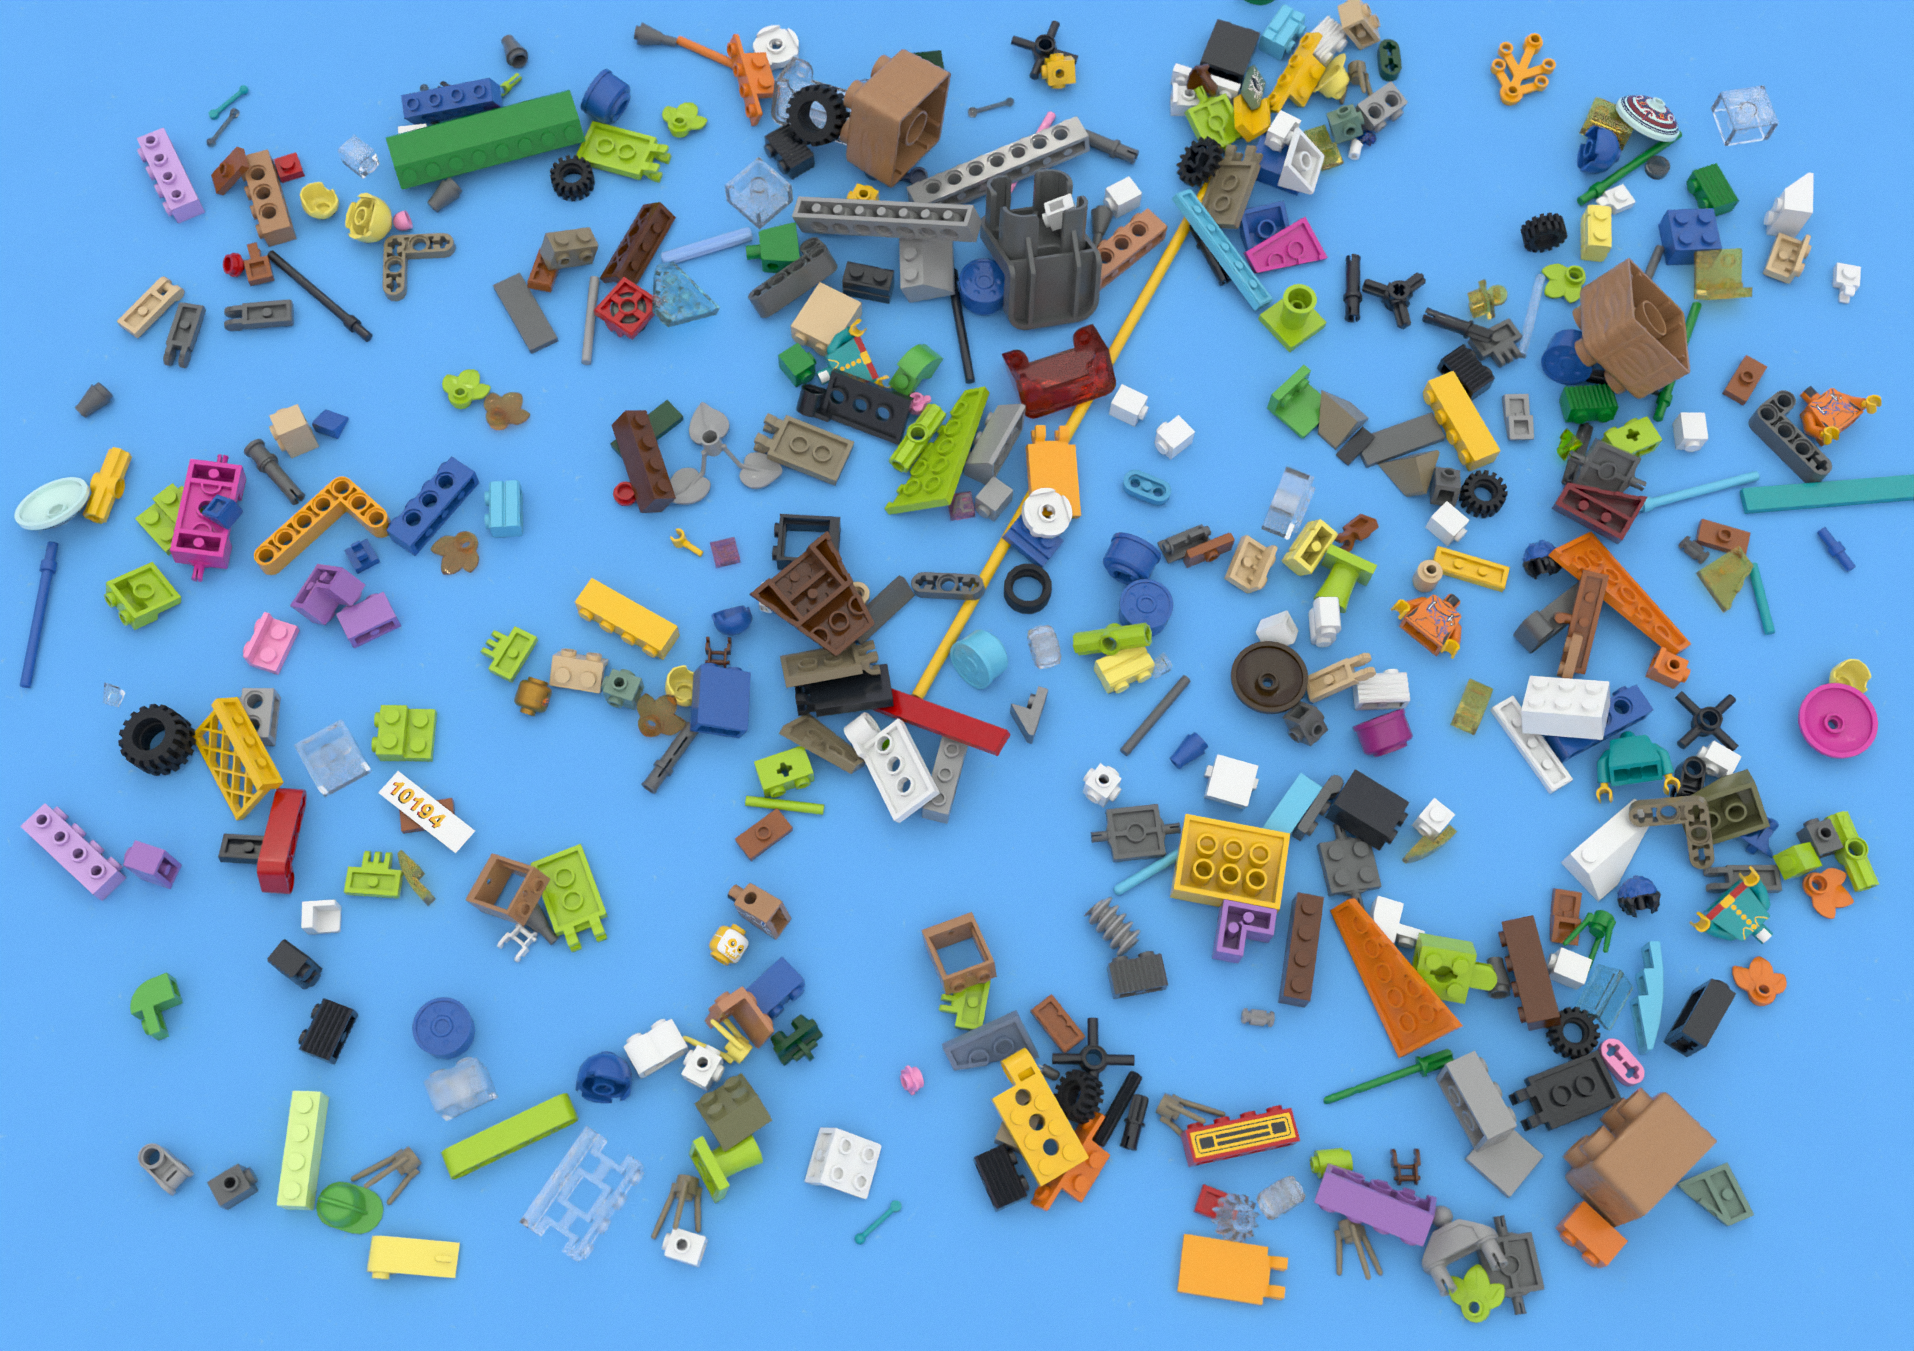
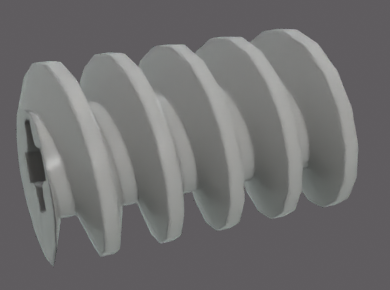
M1108 897L1095 904L1086 912L1084 917L1091 915L1089 923L1091 925L1098 923L1096 927L1097 933L1106 931L1103 935V940L1113 939L1110 943V948L1120 947L1117 952L1119 957L1137 944L1139 941L1137 936L1140 930L1130 931L1133 921L1124 924L1123 920L1127 914L1116 915L1120 906L1110 907L1109 904L1113 898Z

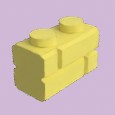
M1588 205L1585 213H1583L1581 217L1582 260L1602 262L1612 248L1610 206Z
M1321 519L1309 521L1281 561L1298 576L1312 574L1338 534Z
M1146 647L1119 650L1115 655H1107L1096 660L1094 671L1108 694L1113 691L1121 693L1129 688L1130 683L1136 680L1138 683L1148 680L1152 676L1151 673H1153L1155 664Z

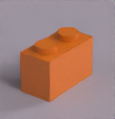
M1585 1201L1575 1204L1555 1227L1561 1233L1559 1235L1560 1238L1567 1245L1575 1246L1582 1253V1259L1590 1266L1597 1267L1598 1269L1607 1266L1628 1242Z

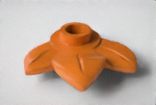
M1828 868L1822 873H1809L1802 881L1803 890L1811 897L1813 908L1820 915L1828 919L1835 918L1836 908L1847 907L1854 903L1849 892L1841 885L1845 881L1847 874L1836 868ZM1812 882L1818 885V890L1812 886Z
M1757 956L1752 960L1749 969L1740 966L1732 967V976L1736 985L1747 991L1749 1000L1757 1006L1771 1004L1775 1000L1776 995L1783 993L1787 986L1785 975L1773 973L1770 962L1761 956Z

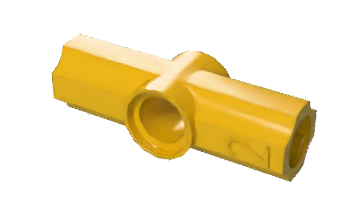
M116 447L108 450L100 472H96L90 482L91 495L83 512V516L86 519L99 524L107 522L115 499L121 498L124 493V476L132 459L130 453Z

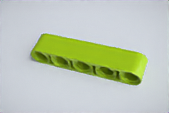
M563 1093L444 1149L441 1152V1156L452 1180L458 1179L574 1124L579 1118L569 1094Z

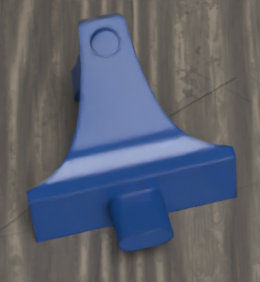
M1767 817L1770 827L1740 837L1750 843L1745 848L1748 852L1754 855L1760 850L1773 859L1772 856L1774 855L1769 847V838L1778 828L1779 824L1776 820Z

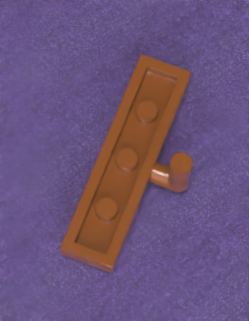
M1582 570L1572 614L1555 612L1553 614V619L1557 623L1569 624L1566 638H1572L1573 632L1584 635L1575 673L1584 675L1586 673L1609 578L1607 574ZM1562 652L1560 661L1566 662L1568 652Z

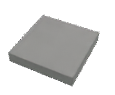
M1513 1130L1506 1140L1478 1153L1473 1148L1464 1160L1503 1195L1509 1198L1542 1159L1543 1155Z

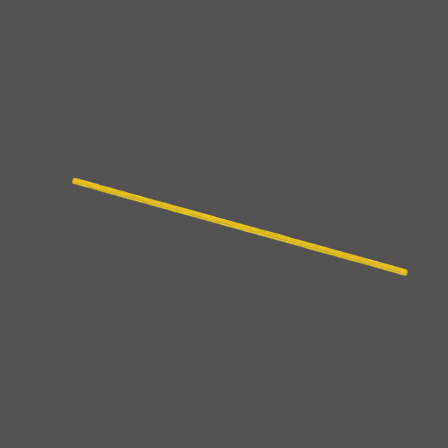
M1209 181L1208 183H1203L1196 195L1201 203ZM1185 217L1065 425L1069 426L1070 432L1068 444L1190 231V223ZM1029 489L979 575L983 580L985 590L1011 546L1002 537L1021 515L1023 502L1029 497ZM976 584L973 585L971 591L974 590V587H977ZM980 599L964 601L913 690L912 696L924 699L948 657L952 645L957 641Z

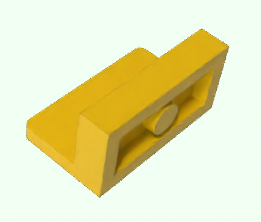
M1242 94L1233 98L1235 129L1248 143L1266 133L1271 126L1269 100L1267 98L1262 99L1260 107L1252 110Z

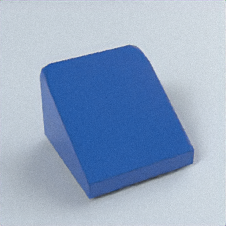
M325 409L312 422V426L316 432L338 439L349 418Z
M217 494L201 514L229 530L241 516L243 510L233 499Z

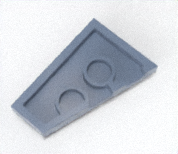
M1017 1010L942 1043L943 1050L954 1070L987 1066L989 1062L1001 1061L1024 1047L1029 1051L1033 1059L1039 1058L1038 1052Z

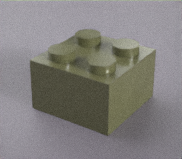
M742 1073L730 1077L724 1082V1085L713 1092L704 1094L699 1101L694 1103L724 1152L772 1121L759 1096Z

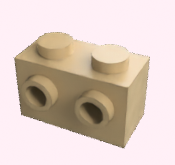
M1347 0L1345 3L1337 6L1342 29L1359 50L1381 41L1378 28L1381 26L1379 18L1376 14H1372L1368 3L1364 4L1362 0Z
M298 404L289 408H282L276 413L269 415L273 424L269 426V429L281 451L287 450L291 459L319 447L312 429Z

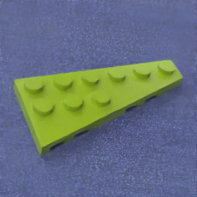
M985 386L965 390L950 411L952 416L947 424L941 425L937 430L939 436L934 443H928L909 471L911 474L906 484H900L896 490L898 496L894 502H888L884 509L889 515L951 505L990 393Z

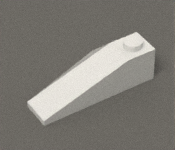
M1633 799L1561 862L1598 902L1619 884L1649 827H1639L1630 822L1629 807L1634 801H1637L1636 799ZM1639 809L1637 812L1639 817H1644L1643 809Z

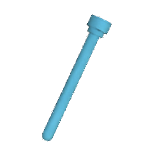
M1178 849L1117 884L1113 889L1114 893L1121 895L1175 863Z

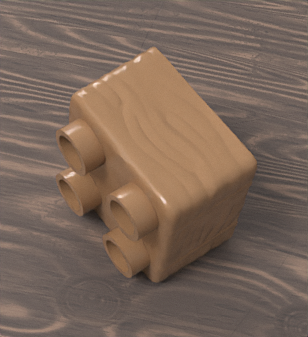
M906 49L900 50L893 58L886 55L880 56L872 68L870 79L865 83L855 80L849 86L844 96V106L851 109L850 118L845 122L840 132V141L847 144V161L858 167L861 171H865L869 176L892 188L940 140L951 73Z
M1630 258L1619 263L1580 290L1581 305L1573 310V318L1582 331V338L1574 344L1576 353L1586 366L1591 367L1599 363L1605 369V379L1616 394L1628 391L1635 398L1642 399L1648 394L1690 373L1683 311Z
M1639 1088L1627 1099L1623 1097L1617 1101L1600 1118L1604 1125L1599 1127L1590 1136L1584 1135L1562 1156L1572 1166L1565 1174V1179L1588 1205L1615 1228L1646 1215L1713 1147L1717 1140L1668 1093L1661 1092L1650 1097L1642 1088Z

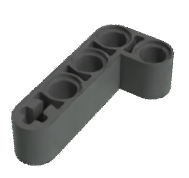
M812 237L803 242L800 246L803 256L749 293L748 298L761 318L770 317L836 271L837 263L826 245L819 238Z
M1781 390L1759 406L1749 419V427L1805 483L1821 482L1832 470V463L1786 417L1795 406L1796 398L1791 392Z
M1579 582L1540 612L1536 610L1529 615L1514 632L1513 636L1530 654L1569 625L1557 623L1553 619V614L1555 612L1572 614Z

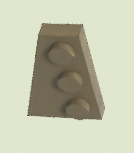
M809 713L787 723L779 732L780 735L850 774L859 770L865 764L864 759L857 755L852 746Z

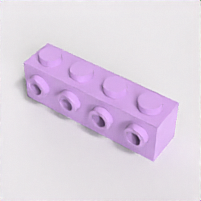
M164 127L137 138L141 147L137 151L143 163L148 161L149 166L145 168L151 180L156 179L158 182L154 187L159 197H165L166 202L162 204L168 216L174 215L179 224L205 213Z
M43 804L20 827L94 896L103 901L126 879L120 872L123 866L113 857L107 860L102 855L105 850L97 842L92 840L89 843L83 837L87 833L76 823L70 826L65 821L69 816L56 806L52 809L47 804Z

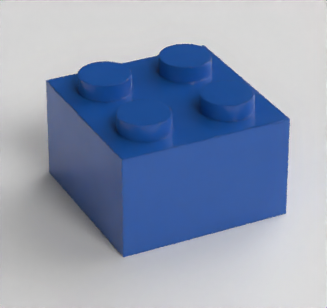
M1714 208L1667 210L1658 225L1662 246L1665 248L1664 257L1666 265L1712 264L1722 250Z

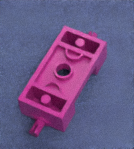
M219 454L217 462L190 459L170 552L175 563L194 566L191 580L196 582L197 579L198 582L203 581L205 568L228 569L232 544L229 539L231 528L229 530L225 529L200 513L201 508L208 505L217 494L233 499L236 503L237 500L242 501L246 476L242 465L227 463L229 459L227 455L222 457V454Z

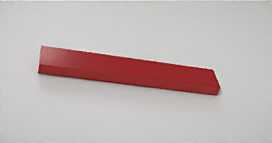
M892 688L894 706L873 709V711L900 719L911 725L995 756L999 755L1011 735L1008 730Z

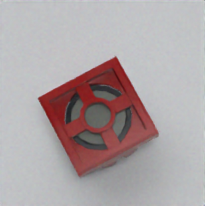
M623 277L594 309V315L605 321L606 326L611 332L615 330L618 337L626 335L633 340L638 333L646 328L648 322L663 307L662 301Z

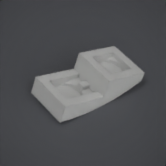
M1504 394L1502 396V406L1508 440H1533V415H1530L1529 394Z

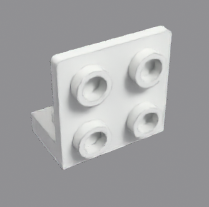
M820 1128L804 1182L811 1185L828 1186L861 1199H866L881 1151V1145L838 1128Z

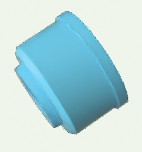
M982 629L973 631L963 640L953 644L950 649L951 661L957 673L966 683L977 689H984L989 686L1008 666L1007 653L1001 641L993 634Z

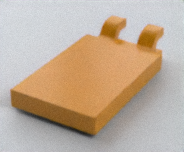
M1036 425L1035 430H1031L1032 444H1028L1025 447L1029 496L1037 489L1052 488L1056 490V493L1061 496L1064 495L1068 499L1072 507V518L1078 519L1081 516L1076 446L1068 444L1069 426H1059L1058 430L1054 431L1055 441H1045V425ZM1043 508L1042 515L1049 518L1052 512Z
M1184 1234L1177 1292L1259 1306L1263 1304V1297L1282 1300L1285 1297V1287L1269 1285L1270 1269L1284 1272L1287 1270L1288 1258L1267 1256L1268 1247Z

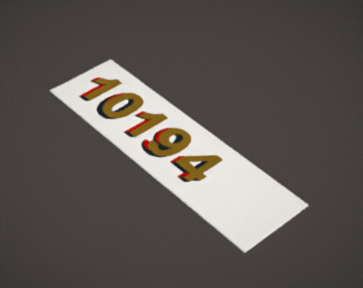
M399 771L378 792L455 853L475 832V830Z

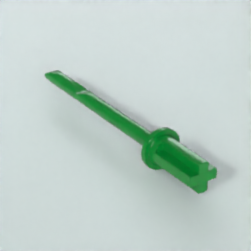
M1447 1048L1422 1058L1416 1056L1415 1065L1324 1097V1104L1342 1100L1356 1093L1370 1090L1420 1072L1422 1077H1427V1073L1443 1068L1446 1063L1453 1061V1054Z

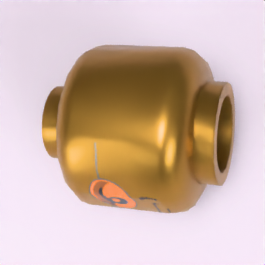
M528 677V680L520 682L514 698L515 704L521 707L520 712L535 716L536 712L543 713L547 710L552 695V690L547 687L548 682Z

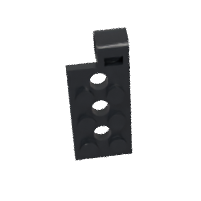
M834 368L831 372L827 389L812 384L802 385L796 410L802 415L815 417L826 422L834 420L899 445L904 435L914 398ZM835 390L842 392L844 396L842 402L834 398L833 392ZM856 399L865 401L867 405L866 410H860L856 406ZM880 407L887 409L889 418H882L878 413V409Z

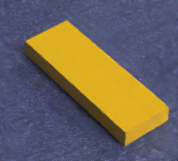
M1436 547L1433 560L1440 564L1443 575L1499 592L1504 591L1510 567L1444 547Z

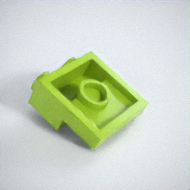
M173 483L152 499L155 503L135 518L168 556L171 554L170 547L184 488L182 485L177 488Z
M153 562L106 582V594H104L106 603L110 608L116 606L120 611L118 615L121 622L125 626L130 624L134 630L158 620V613L181 603V596Z
M381 705L380 712H375L374 725L375 728H378V736L372 738V752H376V756L380 761L433 762L437 711L435 709H409L407 705Z

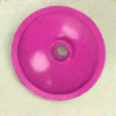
M1841 683L1821 685L1812 690L1803 699L1799 708L1798 724L1804 739L1814 750L1827 757L1846 759L1857 756L1864 752L1876 737L1878 718L1875 708L1862 692L1852 686ZM1828 722H1832L1835 728H1830Z

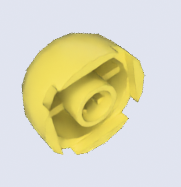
M362 193L357 196L360 197L357 203L352 201L346 214L345 226L350 229L351 234L348 233V235L353 239L365 243L378 242L392 228L391 210L385 201L369 193Z

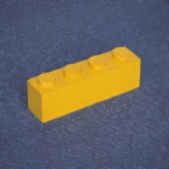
M1452 371L1429 380L1422 392L1424 401L1427 405L1431 406L1438 424L1442 425L1446 432L1448 442L1455 447L1461 464L1465 465L1470 472L1494 462L1501 450L1455 372Z
M593 578L590 579L575 600L580 617L587 621L594 620L599 623V626L604 631L610 634L612 632L617 633L625 643L631 646L634 644L638 645L645 654L652 658L657 656L664 660L680 636L677 625Z

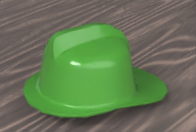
M335 1182L328 1185L322 1190L316 1205L317 1215L322 1223L353 1234L367 1233L378 1226L384 1209L382 1200L375 1192L347 1182Z

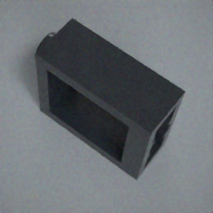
M780 514L779 523L774 525V538H778V544L773 546L772 561L777 562L778 570H783L798 558L785 557L787 530L828 531L835 549L839 552L840 517Z
M1713 978L1695 988L1666 1036L1664 1043L1685 1057H1689L1704 1049L1736 993L1730 990V987L1725 982L1717 979L1714 980Z

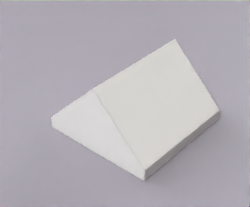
M1299 127L1294 130L1278 186L1310 195L1314 193L1325 156Z

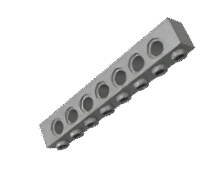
M1077 116L1064 120L1050 128L1021 138L1014 143L1002 146L990 153L980 155L973 160L959 164L954 168L937 173L930 178L906 187L909 202L965 204L986 195L987 181L992 177L1008 175L1012 183L1034 175L1039 170L1048 169L1089 152V135Z
M798 196L792 218L800 230L805 233L976 242L982 223L973 205Z

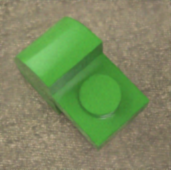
M918 344L912 347L897 363L899 368L888 384L897 392L910 396V394L914 393L922 379L933 376L944 358L928 345Z
M168 973L151 978L136 989L131 999V1015L141 1020L146 1035H150L158 1041L169 1037L162 1011L183 1003L176 978Z

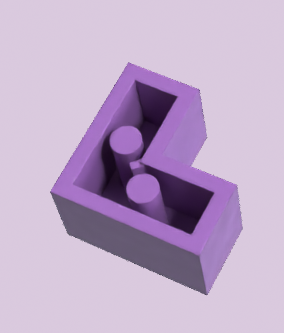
M317 564L290 606L312 623L326 625L334 617L335 610L339 604L352 606L360 599L365 584L342 567Z
M1224 899L1219 908L1212 959L1239 963L1244 954L1246 939L1269 943L1274 935L1277 909Z

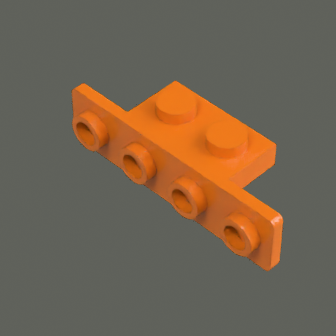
M733 34L730 42L727 44V54L732 59L733 73L738 79L739 93L745 102L746 116L750 119L752 126H757L763 115L758 99L775 98L778 93L766 52L744 53L739 34Z
M1094 1112L1095 1118L1093 1120L1089 1119L1088 1123H1078L1074 1131L1089 1158L1045 1185L1038 1186L1031 1201L1034 1207L1048 1211L1061 1189L1074 1200L1082 1203L1110 1157L1109 1153L1092 1141L1093 1136L1105 1119L1102 1113Z

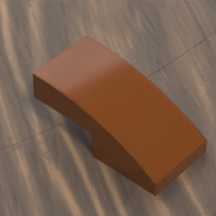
M1553 888L1550 913L1551 942L1563 943L1581 924L1579 912L1582 892ZM1579 934L1569 943L1570 945L1578 946Z

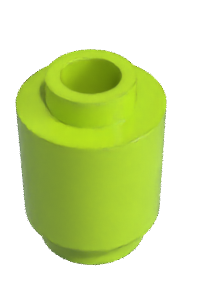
M1343 1148L1315 1150L1314 1156L1310 1157L1311 1171L1313 1174L1316 1173L1319 1179L1323 1178L1327 1164L1353 1171L1350 1150H1343Z

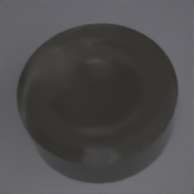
M1658 155L1649 158L1645 165L1646 174L1656 180L1663 179L1670 170L1669 161Z

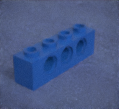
M491 78L401 95L404 118L414 125L477 114L503 107L500 85Z
M452 456L447 462H443L434 477L423 484L419 494L407 502L404 511L398 517L392 519L387 529L391 540L416 556L479 484L475 471ZM453 484L450 488L443 489L445 485ZM436 502L433 507H427L428 504ZM414 521H420L419 524L410 526Z
M1637 684L1628 689L1626 686H1623L1612 693L1613 697L1610 698V708L1603 740L1550 735L1544 737L1561 763L1640 722L1654 710ZM1614 707L1620 708L1623 714L1616 712Z

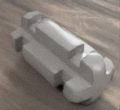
M1244 1008L1242 1010L1241 1022L1243 1024L1249 1022L1250 1025L1258 1026L1268 1024V1027H1272L1274 1024L1275 1015L1273 1011L1267 1013L1265 1010L1257 1009L1248 1011L1247 1008Z

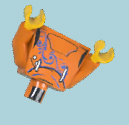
M1810 386L1800 394V397L1808 404L1800 414L1804 432L1806 435L1814 437L1821 447L1831 444L1832 439L1839 440V434L1852 425L1861 416L1865 408L1867 413L1874 414L1877 411V407L1882 406L1881 397L1878 395H1870L1867 398L1853 397L1841 393L1835 388H1830L1822 395H1819Z
M1448 594L1444 600L1440 599L1437 595L1408 601L1400 599L1393 605L1390 610L1398 611L1400 614L1398 618L1400 620L1404 617L1399 625L1401 629L1436 657L1440 652L1443 653V651L1449 652L1451 654L1450 658L1453 659L1460 649L1462 627L1458 623L1461 615L1455 610L1460 605V600L1455 595Z

